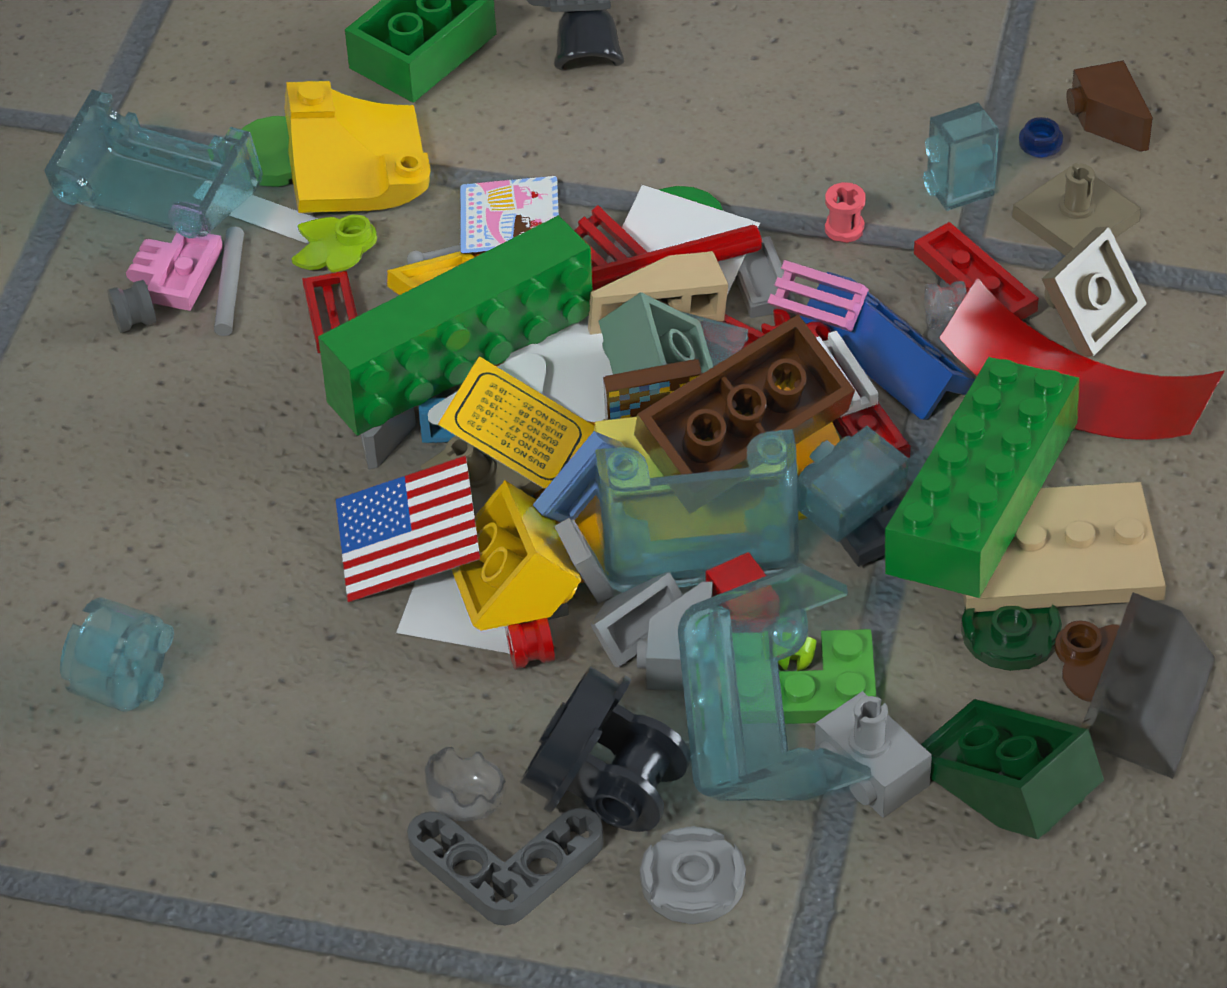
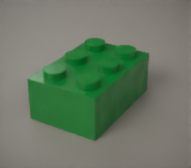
M381 0L344 29L349 69L414 103L497 35L494 0Z

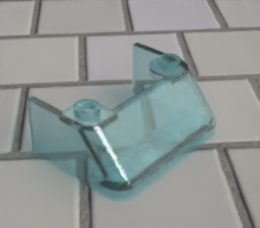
M798 563L693 604L684 612L678 625V640L693 782L701 794L719 801H802L872 777L871 767L826 748L813 751L801 747L788 751L778 660L795 654L805 643L808 635L806 611L847 596V585L802 563Z

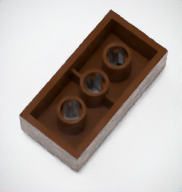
M799 314L638 413L634 436L690 512L847 413L855 389ZM786 387H788V388H790L791 390L786 391V390H784V389H785ZM746 412H749V413L752 414V415H750V416H744V414H745ZM700 435L702 440H704L707 437H710L712 440L702 441L698 439L696 436Z

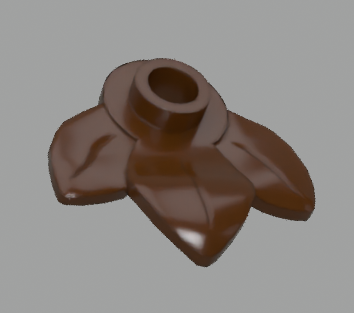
M1082 620L1067 624L1058 633L1055 641V652L1064 663L1062 679L1065 685L1075 696L1087 702H1094L1100 696L1103 689L1108 693L1118 695L1132 694L1142 690L1144 687L1143 675L1131 658V655L1141 649L1145 638L1136 631L1117 624L1098 628L1093 623Z

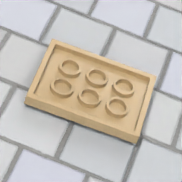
M1141 482L1041 488L980 598L963 594L966 610L967 608H975L974 612L996 611L1003 606H1019L1023 609L1047 608L1051 607L1052 604L1056 607L1164 600L1166 584Z

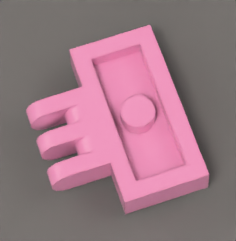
M179 228L171 243L145 239L139 248L140 251L136 253L133 259V264L129 266L126 276L132 282L145 281L146 285H148L147 288L153 304L191 311L223 250L221 236Z

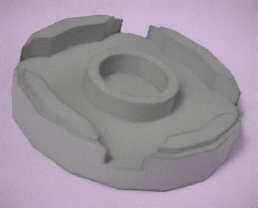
M691 826L673 829L662 835V840L653 847L652 844L643 855L640 867V881L644 898L657 913L672 921L698 924L714 921L733 909L743 894L746 868L741 851L735 844L733 847L729 842L725 841L724 835L713 829Z

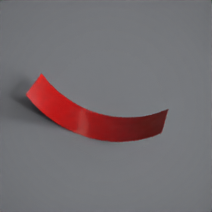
M978 277L939 337L953 355L976 376L988 357L1079 377L1078 420L1074 429L1121 439L1155 440L1190 435L1225 372L1223 370L1205 375L1159 376L1119 369L1091 360L1057 344L1028 326L992 295Z

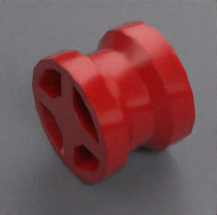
M547 618L505 626L508 649L515 670L525 668L528 662L540 660L543 663L555 661L554 645Z

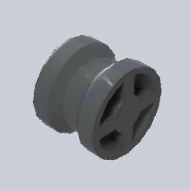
M144 280L134 282L131 288L121 290L118 287L107 290L112 313L120 333L129 331L137 323L145 325L156 323L153 303Z

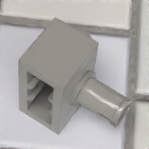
M862 691L816 722L814 753L819 764L827 772H835L849 786L853 796L861 804H869L884 818L930 786L932 755L888 715L886 703L880 706L882 702L880 698L867 696Z

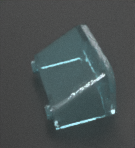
M93 89L44 169L54 195L66 204L75 205L77 203L176 231L186 238L207 236L256 191L263 178V172L250 132L230 127L224 139L214 135L209 146L141 128L135 113L128 112L125 117L121 116L110 106L113 102L111 94Z
M793 429L765 432L754 437L747 447L748 468L650 478L645 457L639 451L632 448L596 449V518L603 568L612 588L625 592L665 572L671 573L679 588L694 587L702 581L706 582V570L747 552L751 554L768 578L782 577L793 571L799 557L797 452Z

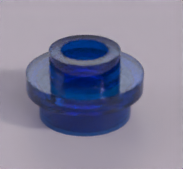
M1036 117L1029 120L1020 131L1019 145L1029 155L1039 158L1048 157L1061 150L1063 134L1060 131L1059 125L1054 120L1046 117Z

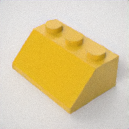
M506 480L475 515L480 559L451 569L472 625L480 631L549 618L561 604L567 603L573 597L578 584L582 581L554 527L557 525L555 520L542 516L533 506L536 499Z

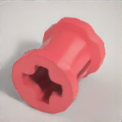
M841 182L834 184L828 188L825 194V204L830 210L825 223V233L834 241L845 243L856 241L862 236V231L864 230V220L860 213L865 206V192L861 187L853 183Z

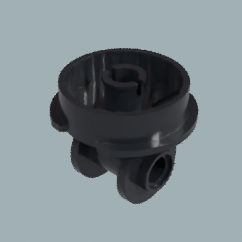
M590 666L567 702H562L539 739L541 745L520 780L521 784L548 799L543 808L547 812L551 813L568 790L583 799L591 811L614 827L633 832H644L653 829L659 823L664 813V803L656 790L657 784L660 782H672L682 778L691 763V753L685 741L672 728L651 717L634 714L618 704L626 692L631 678L624 675L617 683ZM597 742L611 750L615 756L611 764H607L590 754Z

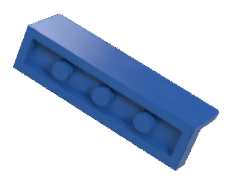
M827 272L828 274L856 282L852 278ZM819 284L817 290L852 300L854 294ZM869 292L866 295L852 332L826 324L832 332L837 331L864 372L919 419L927 420L946 391L966 395L975 380L968 372ZM811 298L807 303V306L844 318L848 310ZM800 316L806 324L811 321H816L810 318Z

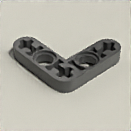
M584 808L570 809L563 813L506 862L500 860L458 824L440 812H425L414 817L409 823L407 830L410 853L417 862L487 920L504 926L517 923L595 858L602 850L604 842L601 819L595 812ZM574 831L575 833L579 834L571 840V832ZM588 831L589 837L584 838L581 834ZM440 834L442 846L431 838H435ZM424 835H428L429 837H431L425 842H423L422 839ZM566 848H567V853H568V855H566L565 852H564V849H566ZM539 858H548L557 864L552 872L544 875L531 872L528 866L532 861ZM463 860H475L482 865V869L473 876H461L453 870ZM491 880L493 882V888L489 885ZM494 890L504 898L514 894V901L509 902L506 899H501L496 903Z

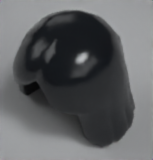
M606 9L564 12L559 20L557 29L555 68L562 70L568 60L586 56L609 58L614 66L624 63L615 21Z

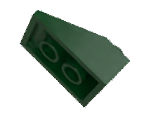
M973 699L921 743L932 755L930 778L997 827L1037 840L1049 832L1061 818L1077 804L1081 803L1090 792L1104 781L1088 729Z

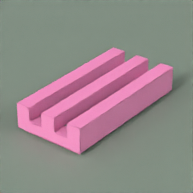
M784 260L781 269L785 272L782 278L777 277L774 286L778 289L775 295L770 294L767 303L773 307L852 332L869 289L863 284ZM797 276L854 294L852 300L795 283L794 280ZM792 292L848 310L844 318L788 300L787 298L789 293Z

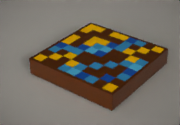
M699 359L603 377L605 420L637 417V414L701 375Z

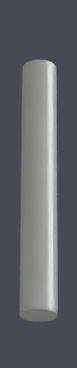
M230 227L226 230L214 332L220 336L230 335L233 328L244 232L239 227Z

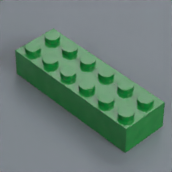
M558 215L318 336L327 403L356 436H359L374 427L383 425L389 419L410 408L425 403L437 394L455 385L462 384L479 356L493 365L500 364L512 352L530 344H538L548 336L572 324L581 322L589 316L590 295L593 292L591 247Z
M988 357L885 528V574L980 598L1077 424L1079 377L1061 374L1055 370H1044L1022 365L1007 359Z

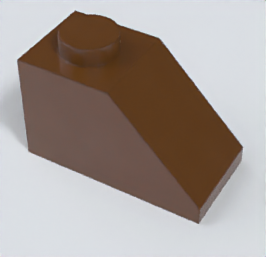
M1124 60L1074 69L1072 88L1067 89L1066 98L1070 113L1072 115L1077 114L1084 131L1140 152L1149 150L1153 117Z

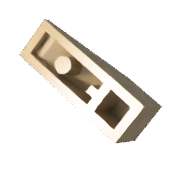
M700 252L667 256L591 292L588 330L590 335L601 334L599 320L640 292L699 320L701 324L724 321L728 282L714 252Z

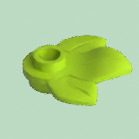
M348 215L341 219L325 217L298 224L299 232L310 243L292 257V263L307 270L321 269L327 266L331 273L347 270L357 264L362 254L374 246L377 241L376 229L370 224L369 219L362 215Z

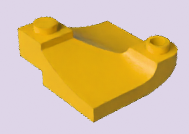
M330 81L286 82L284 109L289 135L288 153L298 213L389 209L406 204L427 190L430 179V164L427 152L423 153L414 105L383 104L354 98L331 89Z

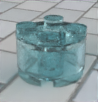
M99 597L92 600L82 610L90 614L82 626L73 623L63 646L60 673L61 678L70 682V686L65 688L70 693L122 712L132 711L144 700L154 701L159 696L163 687L164 677L160 671L165 653L170 648L174 639V628L172 625L164 623L156 615L108 598Z

